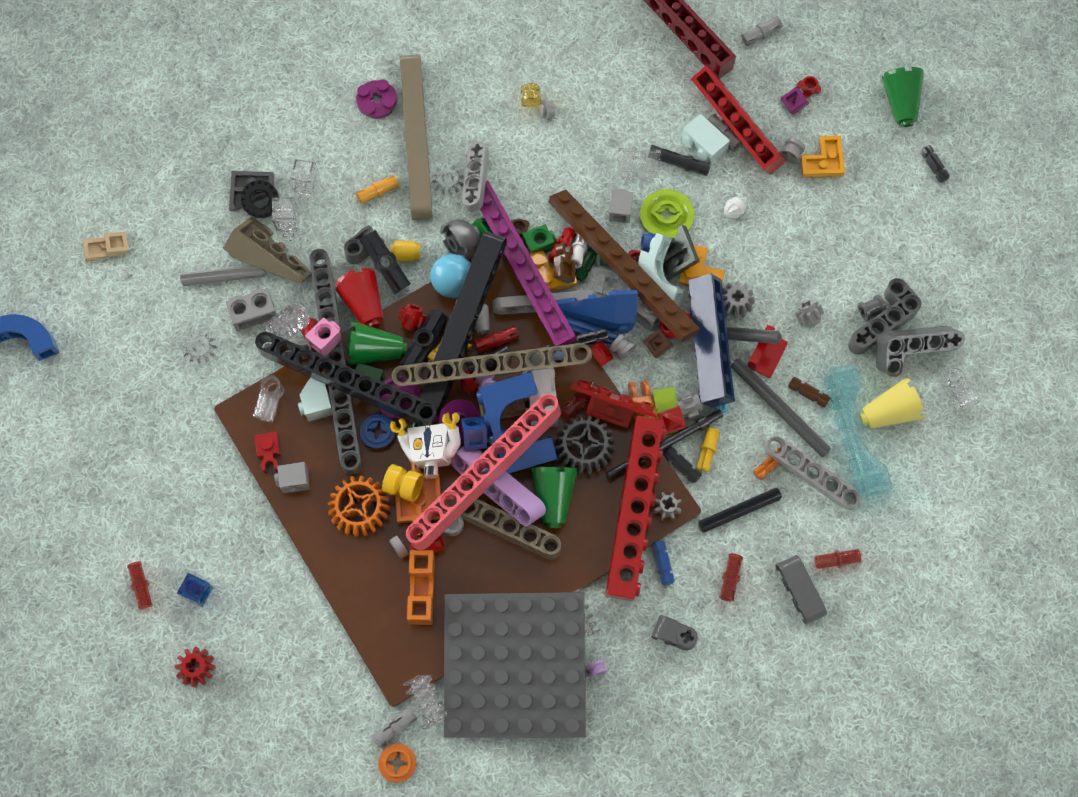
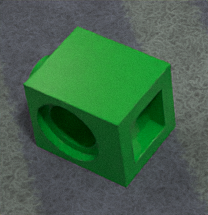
M546 224L522 233V240L529 254L540 251L548 253L554 248L556 237L552 230H548ZM539 239H542V240H544L545 242L539 244V243H537V242H535V241H536V240H539Z

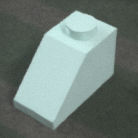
M310 378L300 393L302 402L298 403L301 416L305 415L308 422L333 415L326 384Z

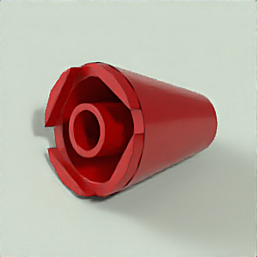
M365 267L361 268L362 272L355 273V270H352L342 275L336 281L337 287H335L337 294L361 324L378 329L384 318L375 271Z

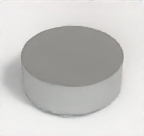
M461 515L444 531L445 534L456 536L463 531L464 521Z
M397 535L390 539L391 546L400 558L403 559L409 555Z

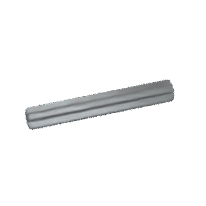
M252 265L180 274V282L183 286L240 280L264 277L266 272Z

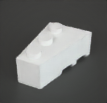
M539 353L532 356V364L534 366L541 364L542 356ZM554 368L532 371L538 394L525 397V400H529L530 407L543 395L552 394L556 397ZM547 406L545 410H552L554 406ZM558 419L550 427H557ZM538 421L531 422V426L538 424Z

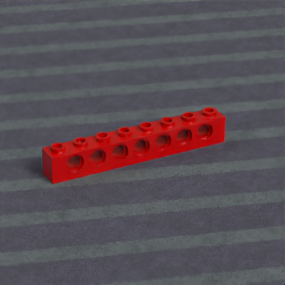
M638 415L634 419L605 597L633 601L635 596L639 597L641 583L637 581L638 575L642 574L645 561L641 560L642 551H646L648 545V538L645 537V532L651 526L652 515L648 514L650 506L653 507L655 502V493H652L653 484L657 485L659 471H656L657 462L660 463L663 450L659 449L660 440L664 441L666 428L663 427L664 420ZM642 438H650L653 442V446H644L642 443ZM640 459L647 460L649 468L642 469L638 461ZM642 481L646 486L645 491H638L635 488V482ZM631 504H640L642 512L639 514L634 513L631 509ZM629 525H634L638 528L637 536H631L628 533L627 527ZM624 548H632L635 552L634 558L629 559L625 557ZM621 570L630 572V581L626 582L620 578Z

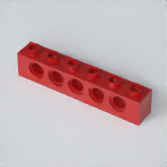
M705 65L691 78L764 171L771 175L786 162L784 157L711 68Z

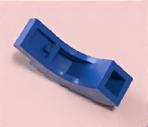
M19 314L0 316V343L12 338L25 339L29 342L33 355L39 361L60 353L52 335L37 320Z

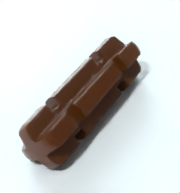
M797 377L791 379L788 385L793 391L798 390L800 395L813 402L817 401V404L821 407H825L830 400L829 395L819 393L820 390L806 382L803 384L802 380Z

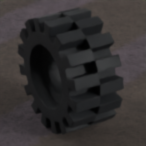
M266 180L250 182L241 193V205L250 216L263 219L271 216L278 208V191L273 184ZM256 191H263L268 195L269 200L266 206L257 207L253 204L252 195Z

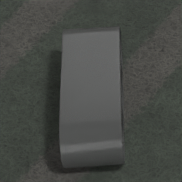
M795 555L775 564L776 570L780 571L783 577L781 580L787 592L790 591L793 597L791 600L797 612H800L804 618L802 620L803 623L808 624L826 616L825 605L800 557Z

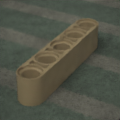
M478 499L471 504L475 507L473 512H463L461 514L464 521L543 558L553 560L561 553V541L556 535L532 524L524 526L510 514ZM487 514L495 516V520L491 523L485 522L483 518ZM507 524H513L516 527L513 532H506L503 528ZM532 533L537 538L533 542H527L524 536ZM554 543L557 549L549 552L545 549V545Z

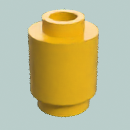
M395 240V245H390V252L395 255L397 262H415V260H420V243Z

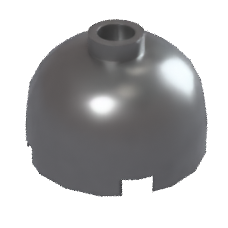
M458 219L441 226L440 234L444 233L446 238L443 240V244L450 254L463 256L467 260L475 255L480 243V232L476 226H472L465 220Z

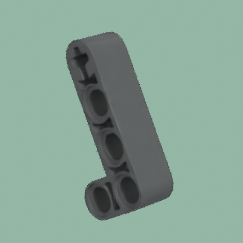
M892 279L884 291V297L891 306L853 333L848 343V348L852 353H865L877 344V338L881 333L896 331L917 315L922 305L921 300L903 279ZM891 289L898 290L899 294L894 293ZM905 305L912 306L914 310L908 309ZM889 316L896 318L897 322L890 320ZM872 328H877L881 333H875Z
M950 326L883 332L877 338L876 367L891 377H897L904 370L905 355L959 349L964 343V334Z

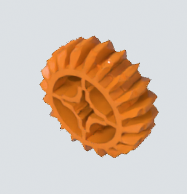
M351 476V483L343 480L344 487L341 488L338 485L335 487L338 494H330V497L334 500L328 502V506L332 508L328 513L330 516H334L331 519L332 523H338L337 528L339 531L345 528L346 535H349L352 530L355 537H358L359 531H362L363 535L367 536V529H371L375 533L374 525L382 527L383 523L380 519L388 518L387 514L384 513L390 510L389 505L386 504L389 502L388 496H384L386 493L382 491V488L380 489V483L376 482L373 484V479L370 477L366 482L363 476L359 477V481H356ZM355 491H367L371 494L359 496ZM349 496L350 502L344 507L345 510L341 512L342 503ZM354 499L362 505L364 514L360 509H357ZM377 501L376 510L369 517L368 509L373 506V502ZM355 516H358L362 518L363 521L352 522L347 520V518L349 517L351 519Z

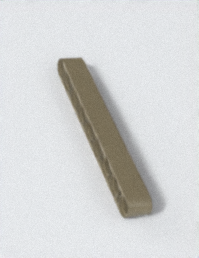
M420 54L400 56L411 217L412 220L433 218L421 56Z
M578 343L403 365L394 369L392 379L399 386H414L583 365L591 360L592 350L589 346ZM579 348L587 350V357L584 360L576 358V351ZM561 350L565 358L561 363H556L553 355L556 351ZM536 353L542 356V362L538 366H534L531 362L532 356ZM513 356H517L520 360L519 366L515 369L509 365V360ZM490 359H495L498 365L496 370L491 372L487 368V363ZM468 362L475 364V371L472 374H468L465 370ZM450 364L453 368V373L451 376L446 377L443 369L446 365ZM425 367H428L431 371V376L425 380L421 372ZM403 370H406L409 374L406 382L400 380V373Z

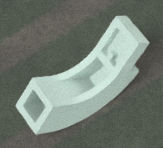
M656 233L650 242L649 253L641 250L638 265L680 306L686 290L670 284L663 273V261L672 238Z

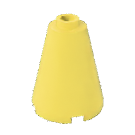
M905 378L863 407L862 413L859 414L863 425H868L870 429L924 419L926 417L925 414H920V411L924 410L918 393L914 386L909 388L907 384L911 382L910 379Z

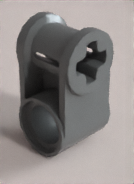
M370 225L362 228L359 233L344 244L345 257L350 264H359L369 256L359 240L373 231ZM353 250L358 251L356 254H351L350 252Z
M659 615L651 636L654 640H657V638L665 641L664 644L686 651L693 649L698 639L695 629L664 615ZM686 634H690V639L693 641H688L687 644L684 643V638H682L681 636H686Z

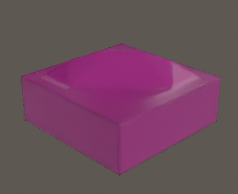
M798 86L781 97L791 115L796 114L809 104Z

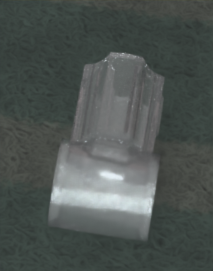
M269 375L261 381V392L253 417L262 421L273 422L279 399L284 394V386L276 376ZM277 384L276 390L268 391L270 385Z

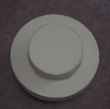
M543 99L542 103L539 104V114L544 116L545 120L555 116L554 103L547 99Z

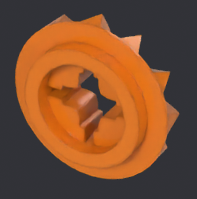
M404 744L389 745L382 751L378 760L381 775L386 780L394 783L404 782L414 774L417 766L414 752ZM398 753H400V760L408 764L400 766L396 774L395 766L387 762L395 761Z

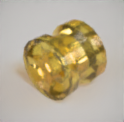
M535 83L521 86L520 92L523 96L521 98V105L524 107H538L541 104V97L539 96L541 93L540 86Z

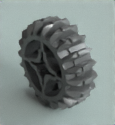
M580 415L578 422L571 418V425L568 423L563 424L564 430L559 429L558 435L560 437L555 438V443L558 444L555 450L559 453L558 460H564V467L571 464L570 468H578L580 475L583 474V469H587V473L590 475L592 474V468L599 472L600 465L603 467L607 466L606 460H612L613 455L611 453L615 452V447L612 445L615 443V438L610 437L612 430H606V423L599 425V418H596L593 422L590 415H588L587 420H583L582 415ZM584 430L581 436L570 438L574 433ZM590 432L597 434L603 443L593 439ZM585 437H587L588 446L585 448V453H583L582 444L585 442ZM567 447H571L572 450H576L579 453L580 458L578 459L574 457L569 452ZM601 452L597 457L586 460L589 454Z

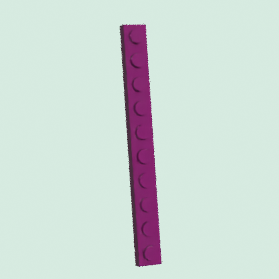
M487 180L484 202L480 210L493 234L507 238L504 254L555 346L569 345L577 341L569 323Z

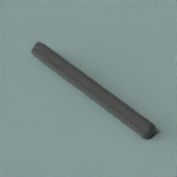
M740 358L731 364V368L821 457L829 453L831 450L830 446Z

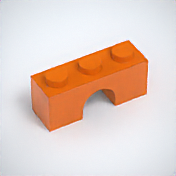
M410 550V595L408 596L407 621L409 625H433L435 555L433 550Z

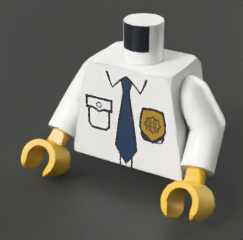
M446 413L442 417L444 424L408 428V432L404 430L406 428V421L404 419H399L401 428L396 427L395 421H392L390 424L391 430L399 434L397 436L410 462H413L419 468H424L425 478H437L438 467L450 465L451 458L454 457L461 445L459 427L456 426L460 419L457 413L452 414L453 421L450 420L449 413Z

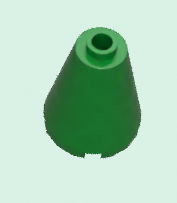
M905 67L896 68L885 72L884 76H882V82L896 123L901 124V127L913 126L914 122L918 120L924 79V70L919 67H912V71H905Z
M355 321L350 322V326H354L353 331L349 330L347 355L351 356V361L346 360L347 365L401 359V356L405 355L407 342H403V337Z
M557 467L532 468L536 496L544 503L546 513L541 519L542 523H547V528H561V524L566 522L577 475L576 468L564 467V470Z

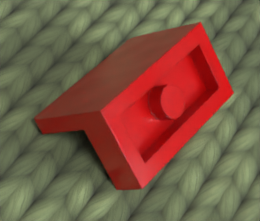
M767 324L765 330H775V328ZM783 339L778 344L758 342L747 366L753 371L771 378L788 342Z

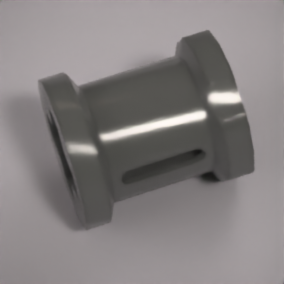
M875 295L870 301L858 303L857 308L863 319L867 321L870 320L871 316L885 311L886 304L880 295Z

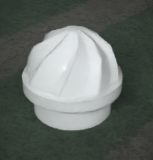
M733 197L726 202L724 212L727 217L736 219L744 214L746 205L741 199Z

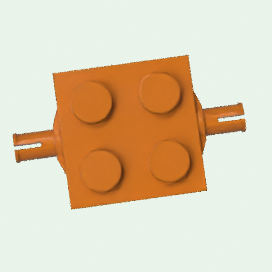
M411 462L412 471L421 473V468L417 465L415 467V464ZM439 473L438 477L434 479L424 477L421 492L415 502L402 499L400 493L395 495L398 524L413 523L441 495ZM435 517L432 520H440V517Z

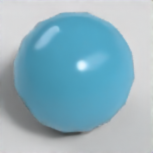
M448 254L439 258L434 263L430 273L434 289L444 297L458 298L471 266L470 261L456 254Z

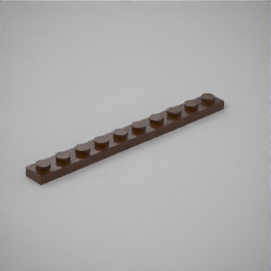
M566 189L549 196L548 202L631 290H637L638 297L680 342L698 334L700 328Z

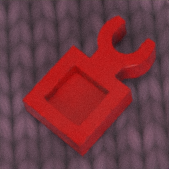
M278 433L254 435L258 459L264 458L261 462V469L264 473H267L266 467L272 463L274 464L275 471H278L277 466H279V463L274 458V456L281 455Z

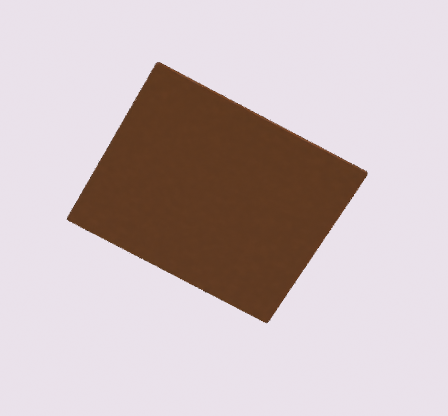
M505 254L502 256L485 300V304L489 308L490 332L478 335L476 329H474L472 340L469 342V344H472V349L466 350L463 358L482 356L487 352L490 354L500 349L494 347L479 354L474 341L492 335L491 332H500L515 325L518 331L519 338L502 344V347L507 346L509 352L546 347V345H549V347L555 346L537 312L504 315L493 312L494 299L527 295ZM430 282L382 310L384 321L378 329L403 337V342H407V352L414 340L416 331L407 330L401 326L402 320L398 319L400 309L407 307L408 304L420 306L423 309L422 315H426V318L431 309H437L448 316V321L435 342L433 349L435 350L443 338L458 298L440 295ZM354 326L342 333L346 360L350 361L351 356L347 355L349 330L353 331ZM421 339L419 343L426 344L429 342V339ZM579 348L576 351V358L578 360H584L587 357V350L585 348ZM593 353L591 360L586 364L554 368L556 398L561 409V415L558 418V426L549 427L538 439L551 435L556 447L558 444L555 443V438L560 437L558 430H564V423L571 425V418L578 422L580 415H582L583 420H587L588 415L586 411L591 396L570 389L573 381L578 382V379L585 380L591 383L590 386L598 389L599 387H605L612 390V394L620 396L621 393L603 367L596 361ZM404 355L401 356V359L365 363L364 365L383 370L385 381L392 377L394 369L400 366ZM428 355L423 363H427L430 359ZM513 356L509 360V365L513 369L517 368L520 364L517 356ZM335 357L332 360L339 362L341 358ZM306 359L301 365H308L311 360ZM554 360V361H555L556 363H561L563 360ZM347 365V366L350 367V368H352V369H356V366H357V365ZM495 365V368L493 369L488 368V370L491 372L496 370L497 365ZM284 366L219 403L214 408L391 707L398 706L444 677L445 594L578 592L609 572L625 472L612 480L608 479L606 472L628 459L634 423L633 415L628 429L600 419L599 425L606 423V430H612L610 437L615 438V443L612 444L615 447V452L611 453L613 458L612 460H606L608 463L606 467L600 465L599 472L592 468V474L588 475L587 469H583V474L580 475L579 469L576 468L577 475L566 522L561 524V528H547V523H542L541 517L532 523V525L556 535L560 539L561 553L556 559L549 560L464 521V528L460 534L456 536H449L444 532L441 534L445 549L440 550V553H434L433 625H409L407 621L408 596L410 595V542L406 537V530L412 523L398 524L395 495L387 493L384 496L389 498V502L386 504L389 505L390 510L384 513L387 514L388 518L380 519L383 523L382 527L374 525L375 533L371 529H367V536H364L362 531H359L358 537H355L352 530L349 535H346L345 528L339 531L337 528L338 523H332L331 519L334 516H330L328 513L332 509L328 506V502L334 500L330 497V494H338L335 487L337 485L341 488L344 487L343 480L351 483V476L344 472L340 463L333 415L309 422L305 415L301 416L298 403L302 402L300 393L310 377ZM425 367L421 372L425 380L430 371L428 367ZM326 368L322 370L323 374H327ZM406 370L400 373V376H403V378H409ZM523 372L494 375L495 378L493 380L500 381L523 374ZM454 380L446 404L457 399L467 400L476 406L481 417L477 395L471 398L461 388V380ZM422 384V385H417V386L419 387L420 394H421V391H422V389H423L424 384ZM326 385V386H327V390H328V394H329V398H330L329 386ZM352 396L363 463L361 473L353 477L356 481H359V477L363 476L365 482L370 477L373 479V484L376 482L380 483L381 489L384 476L392 464L403 467L407 473L409 470H412L411 462L400 445L397 437L398 433H395L396 435L392 443L385 446V448L373 449L365 445L360 436L361 424L367 417L382 413L378 407ZM340 398L337 404H344L347 398ZM524 398L525 409L530 408L529 400ZM422 414V418L424 419L431 417L427 414ZM521 416L501 419V425L507 431ZM591 416V421L594 422L596 417ZM344 418L340 424L346 425L350 422V419ZM396 420V427L401 428L399 420ZM405 420L406 428L404 430L408 432V428H411L412 425L410 421ZM380 424L377 430L371 431L375 434L376 440L379 434L385 433L381 431ZM584 430L574 433L570 438L581 436ZM277 432L281 455L274 456V458L279 463V466L305 462L308 468L310 490L283 494L280 487H276L274 475L278 471H275L274 464L270 463L267 465V473H264L261 469V462L264 458L258 459L254 435ZM590 432L593 439L603 443L597 434ZM516 437L514 441L519 442L522 437ZM585 437V442L582 444L583 453H585V448L588 446L587 437ZM347 439L343 445L350 446L354 440ZM651 439L642 440L644 446H653ZM463 443L460 445L458 450L464 447ZM487 444V448L479 450L484 453L490 446ZM567 447L569 452L574 457L578 459L580 458V455L576 450H572L571 447ZM601 452L589 454L586 460L597 457ZM663 454L661 462L656 464V471H659L657 485L653 484L652 493H655V499L661 500L662 492L665 495H671L673 492L676 500L681 499V504L677 506L681 509V513H674L673 521L670 517H665L662 521L660 513H654V510L659 506L655 504L653 507L650 506L648 515H652L651 526L645 532V537L648 538L647 548L701 513L700 507ZM557 457L556 460L508 474L536 496L532 468L557 467L564 470V460H558ZM350 460L347 462L346 466L353 467L356 465L357 461ZM645 460L639 466L642 469H648L649 463ZM451 463L448 466L438 467L441 494L461 476ZM642 481L635 482V488L638 491H645L646 486ZM467 485L464 491L472 489L473 485ZM355 491L359 496L371 494L367 491ZM484 493L477 498L506 512ZM347 496L344 499L341 506V512L345 510L344 507H346L349 504V496ZM354 499L357 509H360L364 514L362 505ZM377 501L373 502V506L368 509L369 517L375 512ZM457 501L449 502L447 507H453ZM667 503L664 509L669 510L671 504ZM631 504V509L634 513L639 514L642 512L640 504ZM470 505L464 512L471 513L475 507ZM487 514L483 520L491 523L495 520V516ZM355 516L351 519L349 517L347 518V520L352 522L363 521V519L358 516ZM432 520L431 523H437L439 520ZM507 524L503 529L506 532H513L516 527L513 524ZM629 525L627 527V531L631 536L638 535V528L636 526ZM532 533L524 536L527 542H533L537 538ZM396 535L409 553L403 559L397 555L389 542ZM415 536L414 540H417L421 537ZM548 543L545 545V549L553 552L557 549V546L554 543ZM624 548L625 557L630 559L635 556L632 548Z

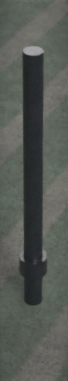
M718 409L706 417H699L695 420V423L661 441L659 449L665 450L693 433L709 428L711 423L723 417V413ZM640 459L638 464L644 462L645 459ZM627 461L607 471L608 479L612 480L624 473Z

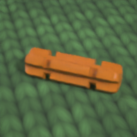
M781 446L777 449V452L775 451L774 453H779L781 451ZM768 457L753 473L758 479L763 480L768 472L770 473L779 463Z

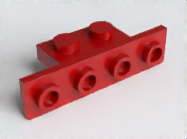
M578 379V382L573 381L570 389L591 396L586 411L587 415L627 429L634 411L653 418L656 417L658 409H655L651 403L645 401L641 403L635 402L628 395L620 394L618 396L612 394V390L599 387L598 389L590 386L591 383Z

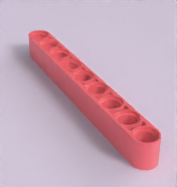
M546 394L540 397L407 528L406 537L415 549L424 550L428 548L560 417L561 409L554 395ZM547 406H554L552 410H545ZM538 421L537 425L529 426L531 422ZM516 437H522L519 442H512ZM506 453L503 458H496L498 454ZM483 469H490L487 474H480ZM467 485H473L472 489L464 491ZM457 501L453 507H447L449 502ZM440 517L437 523H431L433 518ZM424 533L421 539L414 540L417 534Z

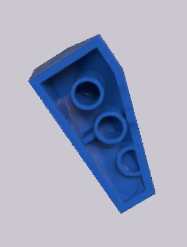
M637 290L608 292L609 296L599 298L592 294L580 301L576 298L556 300L563 315L606 328L619 334L630 332L636 324Z

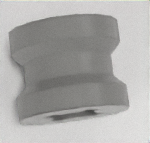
M788 138L785 142V148L781 149L780 154L788 162L796 164L800 159V154L805 150V145L796 138Z
M621 334L611 344L609 351L618 354L619 359L624 361L634 351L636 344L629 342L627 337Z

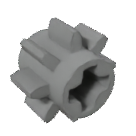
M806 300L799 304V311L795 313L798 322L811 327L820 323L821 315L824 314L821 304L818 305L817 301Z
M689 391L680 395L682 401L677 402V404L680 406L683 418L689 416L690 420L699 418V411L704 409L698 394L692 396Z
M662 492L661 500L655 499L654 504L659 507L654 510V513H660L662 521L665 517H670L673 521L674 513H681V509L677 507L681 504V499L676 500L673 492L671 495H665ZM667 503L671 504L669 510L664 509Z

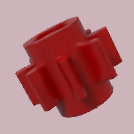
M408 304L407 307L400 309L398 319L402 320L401 326L411 331H416L417 327L421 328L426 319V315H422L423 309L414 304Z

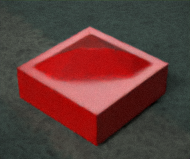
M603 341L591 347L592 353L601 367L613 359L612 354Z
M462 379L461 388L471 398L475 397L478 386L474 379Z
M680 406L658 413L659 419L664 420L663 427L666 428V434L686 428Z

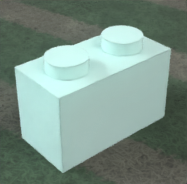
M702 114L698 115L683 128L681 136L682 142L686 147H692L700 160L711 164L728 150L730 142Z

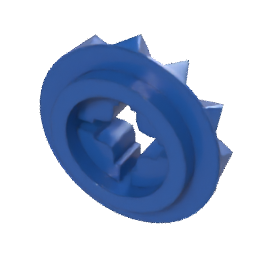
M374 414L363 421L360 427V436L366 446L373 449L385 448V446L392 443L396 434L390 428L392 420L382 414ZM380 424L381 431L385 433L379 434L376 440L375 434L371 431L377 430Z

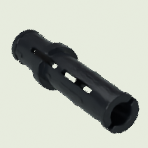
M653 144L648 154L649 158L684 168L687 172L690 170L705 176L708 175L711 163L695 159L692 155H682Z

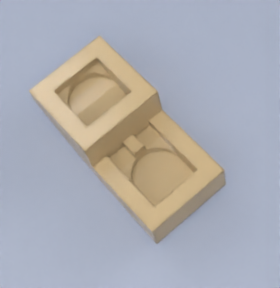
M126 231L104 233V238L83 239L86 262L123 255L129 252Z

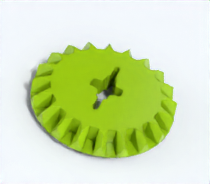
M661 189L649 194L644 199L640 208V219L644 229L650 233H659L669 238L676 237L679 232L677 229L680 225H685L689 231L695 216L691 201L684 194L672 189ZM665 210H668L669 214H673V216H670L669 219H665V216L661 214H664Z

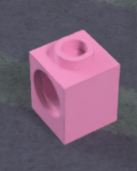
M324 317L305 335L308 344L323 356H326L342 340L341 328L334 321L328 322ZM325 333L330 334L326 339L320 338Z

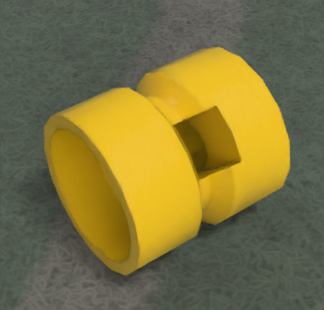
M392 464L384 476L382 491L390 495H398L400 493L402 499L415 502L421 492L424 475L412 470L406 473V469Z

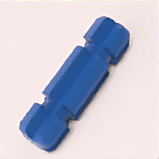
M656 541L652 544V549L656 553L655 560L658 572L662 574L660 576L662 585L673 584L675 579L673 573H670L672 567L668 552H665L667 550L664 541Z

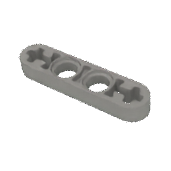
M475 142L468 149L462 202L469 212L478 211L484 202L489 151L483 142ZM475 166H481L479 170L472 171ZM479 182L478 186L470 187L472 183Z

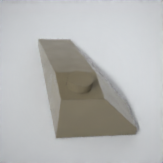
M253 216L233 229L223 247L231 257L299 283H303L312 274L296 256L287 255L284 249L286 248L283 242L276 243L270 237L274 233Z

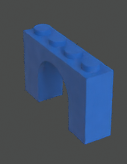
M532 371L479 387L480 392H477L479 404L485 406L486 413L483 414L486 426H491L493 435H490L491 444L505 433L501 425V415L504 408L515 400L538 394ZM552 436L537 439L506 472L512 473L556 460L558 456ZM500 453L496 458H503L506 453Z

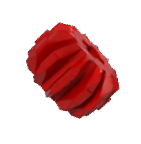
M194 647L192 653L190 650L185 649L186 657L179 655L177 658L181 661V664L175 665V669L180 670L176 677L183 679L182 684L186 686L191 683L193 688L197 687L198 680L203 686L206 685L204 677L212 679L213 675L208 671L216 669L215 665L210 664L213 662L214 657L212 655L207 656L208 651L206 649L200 652L198 647ZM195 662H196V663L199 664L200 666H199V668H195V672H194V671L191 670L190 668H191V666H195Z

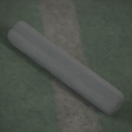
M727 327L728 340L778 344L782 338V334L775 330Z

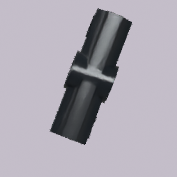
M376 230L359 240L374 262L375 269L382 274L394 294L411 284L398 265L395 255L388 250ZM381 257L389 260V267H384L381 264Z
M431 309L421 328L415 332L414 340L402 358L400 366L419 364L425 361L427 355L434 349L435 342L448 321V316L437 309ZM421 339H429V342L426 344L419 343Z

